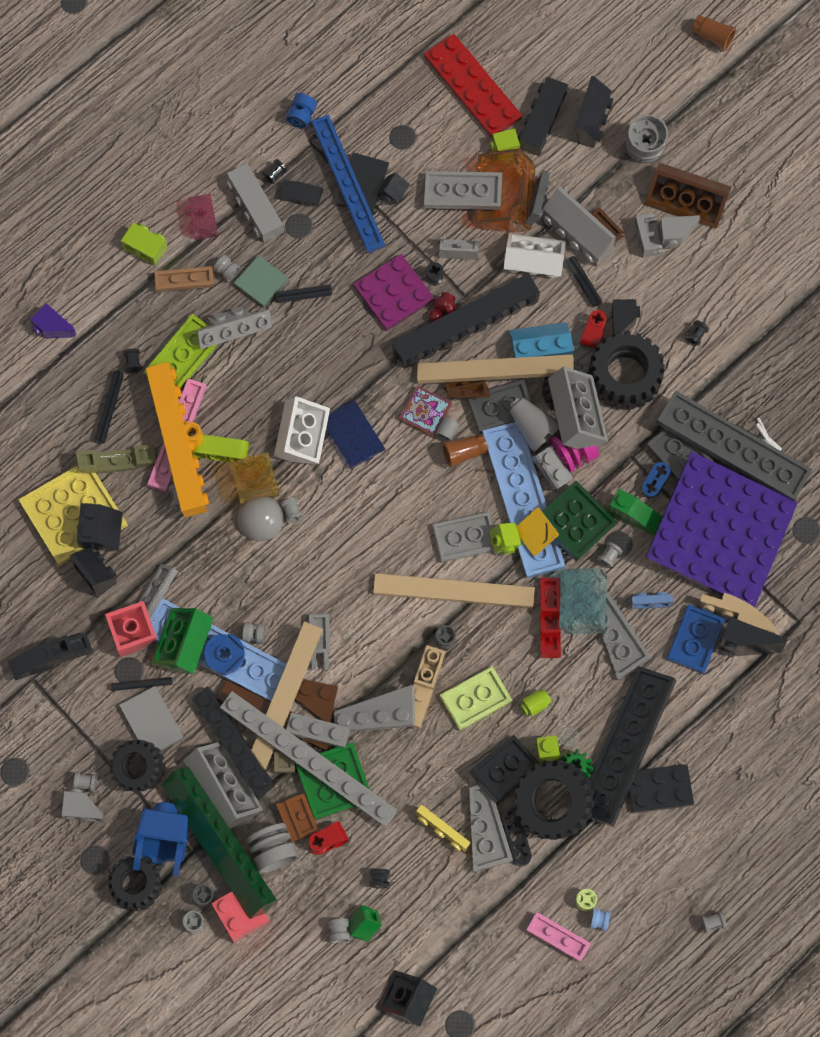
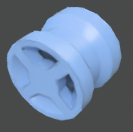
M594 908L590 928L595 929L598 927L602 931H607L611 911L606 910L603 912L598 908Z

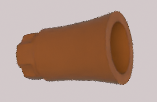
M698 15L692 26V31L715 44L723 51H726L733 41L736 27Z
M481 434L453 441H443L442 450L449 468H452L464 461L487 453L488 445L484 435Z

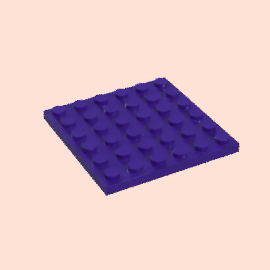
M691 451L645 559L722 596L724 593H727L755 607L798 503Z

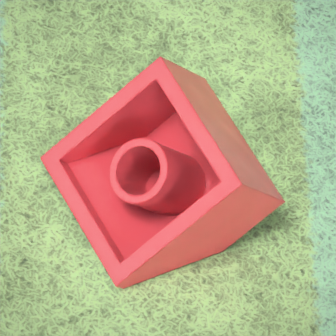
M144 601L105 614L120 657L137 652L157 639Z
M233 892L211 903L233 943L270 922L265 913L250 919Z

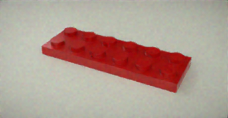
M452 34L424 53V58L491 138H493V134L505 131L522 119L523 115L455 34Z

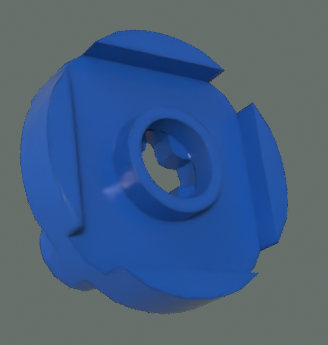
M232 634L215 635L205 646L206 664L215 673L225 676L237 671L244 662L245 652L243 644ZM229 650V657L220 658V651Z

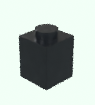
M397 173L390 174L378 190L377 195L386 204L393 205L399 203L410 183Z

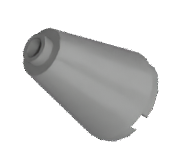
M517 398L510 404L512 409L509 412L533 452H536L549 438L553 437L560 430L557 420L525 398L521 400Z

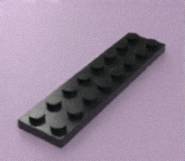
M638 666L589 778L591 782L589 785L595 794L592 795L595 805L592 807L591 812L593 814L590 819L614 827L677 680L674 677Z

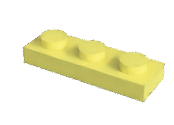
M423 805L418 808L416 815L419 822L425 826L429 824L435 829L433 832L443 839L445 837L451 841L450 845L455 850L467 851L470 847V842Z

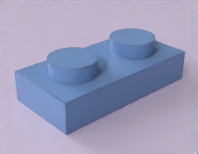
M657 592L655 595L638 593L631 598V609L671 607L673 597L672 594H667L666 592Z

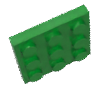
M353 742L346 744L345 749L337 747L320 753V755L370 790ZM295 763L315 821L356 807Z

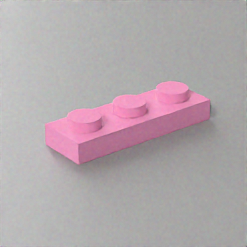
M536 912L526 930L580 963L591 945L590 942Z

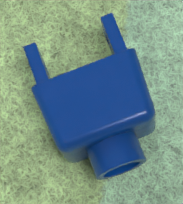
M161 802L157 803L153 810H142L134 839L133 854L135 858L133 870H139L142 856L151 860L153 864L162 865L167 861H174L172 875L179 876L180 864L184 861L187 845L188 817L184 814H178V809L175 805Z

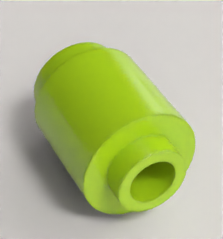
M544 689L536 690L521 700L522 704L520 707L526 716L529 714L533 717L549 707L548 704L552 703Z

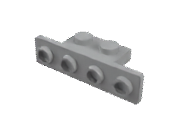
M235 307L225 313H216L214 316L207 318L209 327L197 330L199 347L203 349L272 327L270 311L265 309L250 314L244 307Z

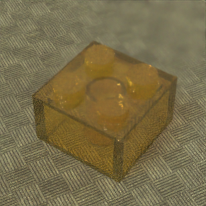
M268 452L230 462L240 505L258 497L274 498L279 496Z

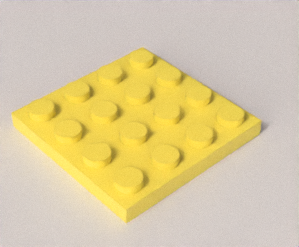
M78 465L18 499L58 566L71 560L70 555L72 553L85 550L79 548L77 544L81 503L101 504L118 510L97 474L78 471ZM124 518L122 519L121 530L128 526Z

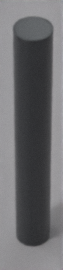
M172 677L111 683L112 691L167 686L173 685Z

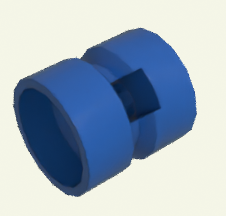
M296 93L291 102L292 107L288 109L285 120L294 127L306 129L311 121V115L314 114L317 107V101L309 95Z

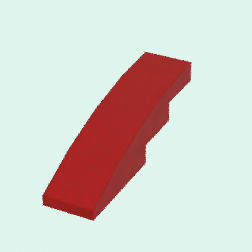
M540 577V658H561L560 578Z

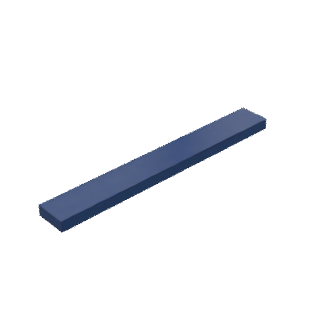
M329 114L312 120L311 125L367 254L384 248L385 243Z

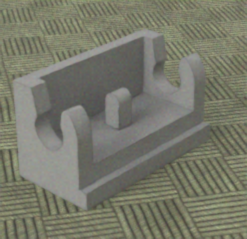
M654 214L636 215L634 225L642 257L663 254L664 251Z
M440 236L439 258L478 260L479 238L471 241L444 239V236Z

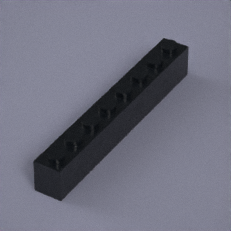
M528 273L392 342V349L403 368L407 366L413 367L419 363V360L425 357L431 358L437 351L441 349L446 350L459 340H466L470 337V334L476 331L482 332L488 325L492 323L497 324L504 317L519 313L521 308L527 305L528 307L535 305L539 300L540 291Z

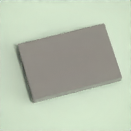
M490 511L432 524L441 563L494 552L489 531L494 528Z
M156 686L119 705L137 739L155 744L154 747H158L161 750L160 752L184 740Z

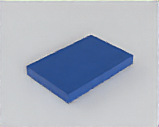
M688 604L666 660L704 675L726 619Z

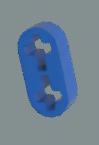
M658 462L653 466L642 486L644 494L649 497H656L660 494L671 475V468L667 463ZM663 466H665V471H667V473L665 475L661 474L659 479H657V476L659 475L657 469L659 467L663 468ZM656 480L657 482L654 486L656 488V491H651L650 493H648L649 489L647 488V485H652Z

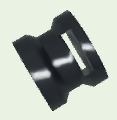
M370 870V876L372 877V880L369 882L370 888H390V883L388 882L390 870Z

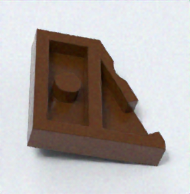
M303 679L295 700L304 705L321 720L331 722L338 686Z

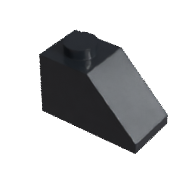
M636 299L613 300L611 307L613 333L620 332V335H624L625 331H629L636 324L637 318H640V306H637Z

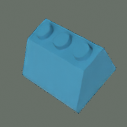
M566 322L509 330L513 358L574 354L571 332Z

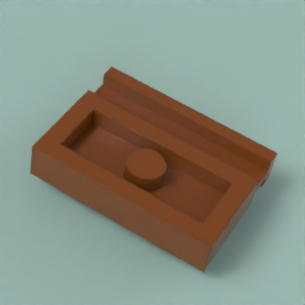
M304 793L276 804L282 821L287 826V833H290L291 843L309 837L319 831Z

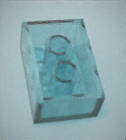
M601 568L562 570L559 628L564 633H605L607 574Z

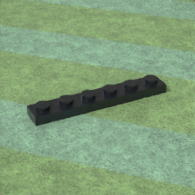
M207 686L195 695L192 700L256 796L261 797L276 786L230 716L220 709L221 703L211 688Z

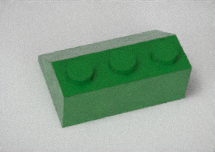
M171 608L151 664L182 674H194L201 652L204 649L208 632L211 629L213 617L196 608Z

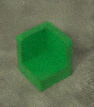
M360 905L348 919L351 936L364 941H369L382 926L378 910L364 905Z

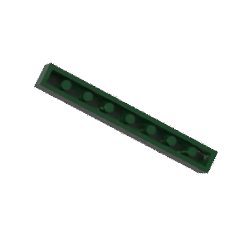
M187 766L174 770L161 785L180 814L188 817V826L249 918L252 919L264 914L277 901L276 897L190 768Z

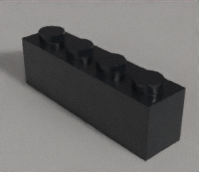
M547 77L544 83H540L537 92L539 93L538 99L534 98L531 109H533L531 115L527 114L524 121L525 129L524 131L520 130L518 135L521 150L537 156L541 155L567 94L568 84Z

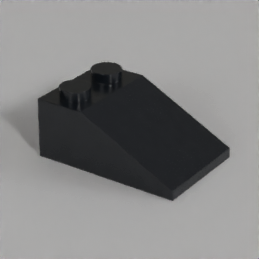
M730 617L718 649L727 656L774 654L783 651L788 639Z

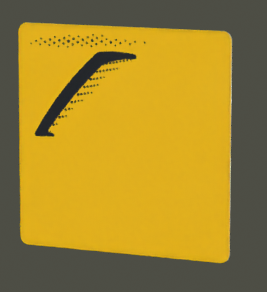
M539 507L516 526L519 537L533 556L539 554L559 536V533Z

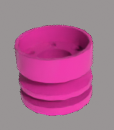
M560 433L557 434V437L549 438V445L553 446L570 474L575 471V468L579 469L582 467L581 460L588 464L599 457L596 445L576 449L563 445Z

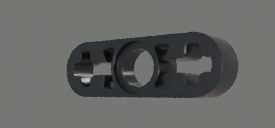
M510 807L503 811L501 819L513 861L517 866L525 867L530 863L532 854L524 827L519 823L521 821L520 818H514L515 826L519 824L520 827H514L510 830L507 828H511L512 825L510 820L505 818L508 817V813L515 815L514 811H516L515 808ZM513 832H519L522 834L523 839L515 843L511 840L510 836ZM525 844V847H522L523 854L528 855L525 858V862L516 858L519 856L518 848L514 850L513 847H520Z

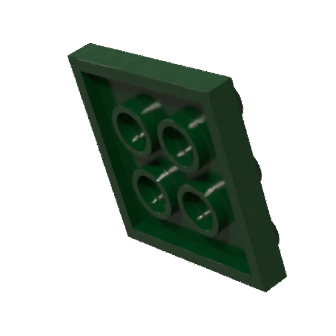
M574 481L542 511L559 533V536L554 540L576 562L618 523L577 481Z

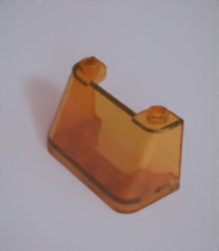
M521 148L478 154L477 172H502L501 210H476L472 217L473 224L478 229L530 231L532 226L525 224L535 184V166L533 161Z

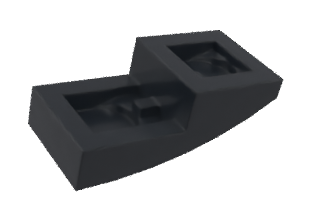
M283 180L279 198L281 201H297L301 205L319 206L323 188L308 183Z

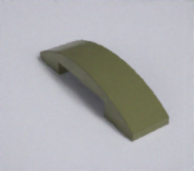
M153 444L134 446L130 450L97 453L95 450L75 452L78 471L122 472L144 468L156 463Z

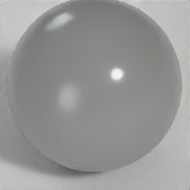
M265 495L252 496L240 506L237 513V524L245 537L253 541H267L274 538L281 531L284 525V512L280 504L273 498Z

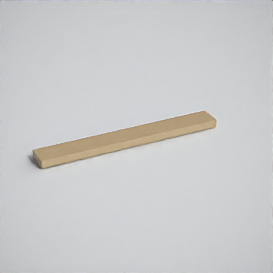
M573 355L418 363L417 382L418 384L549 377L563 366L574 369Z
M375 573L373 595L533 608L535 587Z
M307 622L303 623L266 713V716L283 728L323 632L322 628ZM257 736L252 751L266 770L275 748Z

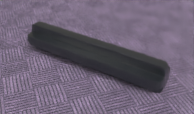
M571 256L566 260L567 266L592 306H599L602 303L601 297L576 257Z
M328 284L275 292V298L277 303L331 296L332 286Z

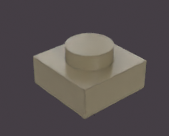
M274 751V773H295V762L280 751Z

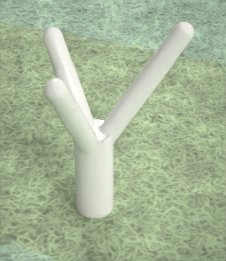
M757 418L758 423L756 427L764 437L761 440L781 450L782 448L768 436L761 419Z

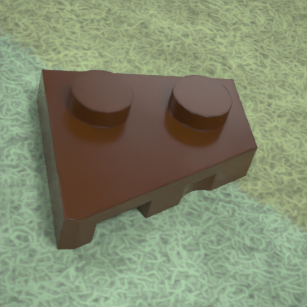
M485 380L444 382L448 397H490L489 388Z

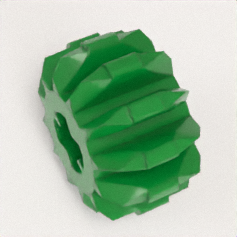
M576 749L575 755H573L572 751L568 750V757L566 755L561 756L563 762L573 763L574 765L575 763L579 764V769L584 772L583 775L586 778H590L589 772L593 771V766L589 764L592 762V759H585L587 756L586 752L579 755L580 751Z

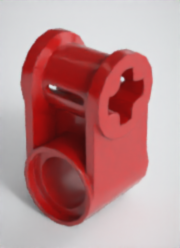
M595 310L590 314L580 345L596 349L598 343L602 342L606 324L604 312Z
M334 822L310 836L309 850L312 854L322 855L349 841L341 822ZM315 841L321 843V847L314 845Z

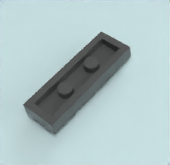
M543 170L535 180L525 224L530 226L536 220L539 221L543 214L541 208L547 198L545 192L550 186V181H548L550 173Z

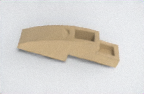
M727 593L723 594L722 599L702 594L698 606L702 610L710 613L717 612L724 618L730 619V617H733L771 633H776L777 629L771 621L747 602Z
M426 645L413 685L415 691V726L413 728L421 729L446 651Z

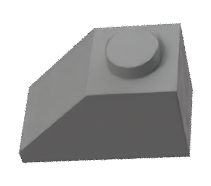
M700 216L661 218L659 228L662 247L676 248L681 246L698 227Z
M70 789V792L64 791L62 817L64 820L105 823L104 815L85 793H82V790Z

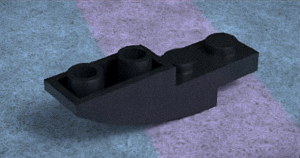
M86 633L69 638L65 635L16 656L8 661L14 679L18 680L53 669L56 664L91 654L93 649Z

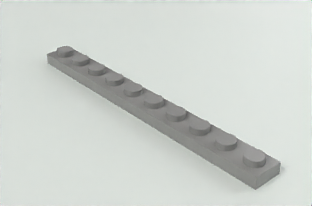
M233 691L221 705V710L385 828L398 812L396 808Z

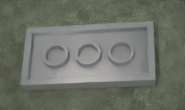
M426 171L424 208L501 210L502 172Z

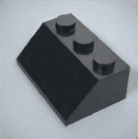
M591 76L573 135V142L595 148L596 142L601 141L603 131H600L602 125H606L608 119L606 111L607 109L611 110L614 100L611 98L612 90L594 76Z

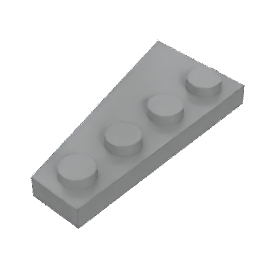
M608 592L590 602L618 680L652 659Z
M410 685L334 711L335 724L349 727L351 729L350 732L414 727V686Z
M480 785L470 787L473 873L513 862L495 801Z

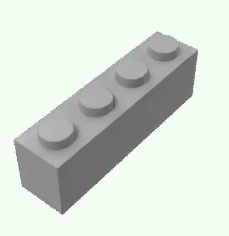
M246 163L228 172L227 187L236 194L235 200L238 206H243L245 218L254 225L253 231L256 237H261L262 241L266 242L284 233V227L249 165Z

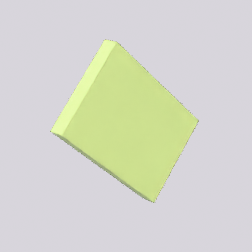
M493 666L440 695L459 731L513 701Z

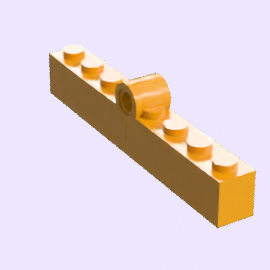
M169 362L147 367L146 372L182 514L186 518L208 512L206 505L210 504L207 493H203L202 486H205L202 474L198 475L197 469L200 468L198 457L193 455V450H196L195 447L200 446L204 441L203 432L197 423L184 420L183 415L187 413L184 403H180L179 397H182L180 386L175 384V379H178L175 368H171Z

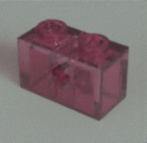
M211 194L189 197V205L185 206L187 217L191 216L192 222H189L190 233L195 234V240L217 237L218 231Z

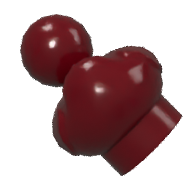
M442 292L440 297L433 301L434 310L428 312L429 320L433 322L441 318L442 314L447 315L455 311V296Z

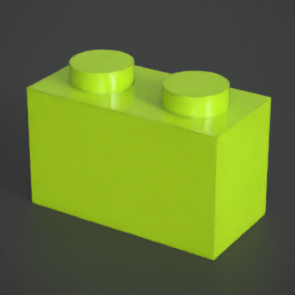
M134 222L121 240L123 249L156 266L167 249L166 240L161 234H154L142 224L137 225Z

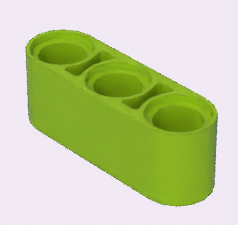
M204 435L203 443L195 447L196 450H193V455L200 459L245 464L249 442L240 439Z

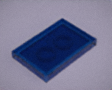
M355 400L329 414L326 430L351 469L385 451V447Z

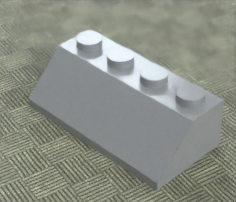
M559 186L544 206L542 219L548 226H553L561 238H566L574 250H579L588 263H593L597 267L613 252L616 236Z
M563 366L548 378L563 445L580 449L607 443V434L593 376Z
M221 742L196 748L183 760L186 767L188 766L229 828L235 827L263 811L250 785Z

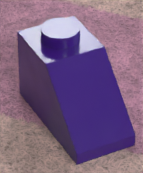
M47 303L30 319L31 329L38 336L43 335L46 339L72 338L76 336L74 327Z

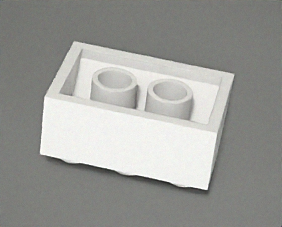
M509 233L504 269H508L510 272L523 271L530 275L546 274V276L552 278L561 277L566 241Z
M297 396L286 400L274 456L289 462L319 464L330 408Z

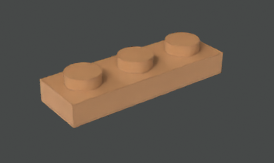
M212 266L154 271L156 292L214 287Z

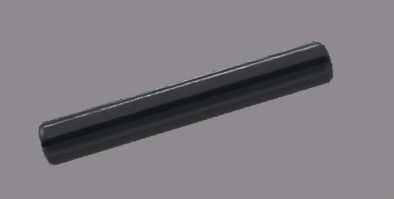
M114 370L94 438L98 444H104L124 377L122 371Z

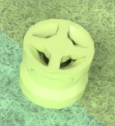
M591 889L581 890L576 897V906L584 912L593 910L597 903V895Z

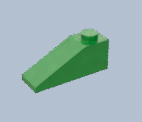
M618 489L608 510V513L653 536L662 519V515L635 496L621 489Z

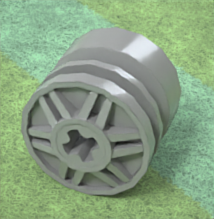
M642 115L630 124L625 143L626 150L633 160L640 163H652L662 156L668 139V129L665 123L654 115Z
M285 823L264 827L246 839L247 845L252 846L250 848L252 854L261 853L254 859L260 874L282 868L299 858L294 843L284 844L291 838L290 833H285L288 830Z

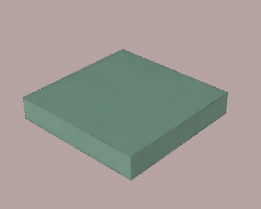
M258 255L234 282V286L264 308L275 296V292H278L289 279Z

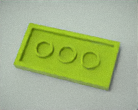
M192 314L148 367L169 362L170 367L176 370L178 379H175L176 386L179 385L180 389H182L187 379L192 377L218 345L203 349L199 347L197 330L209 327V325Z

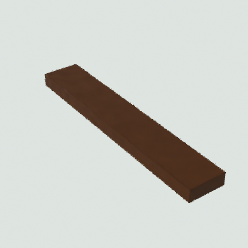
M226 680L217 697L219 701L224 703L233 691L266 715L271 704L270 701ZM290 711L286 723L284 725V729H287L290 715L294 712ZM297 737L324 751H327L330 746L328 744Z

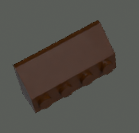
M659 162L655 169L645 204L682 217L700 216L699 223L717 228L731 186Z

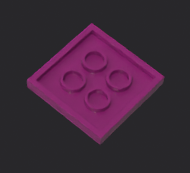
M402 254L354 283V288L386 331L434 301L433 295Z

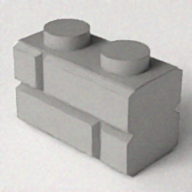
M552 445L531 457L545 480L549 481L548 484L552 490L560 488L573 479Z

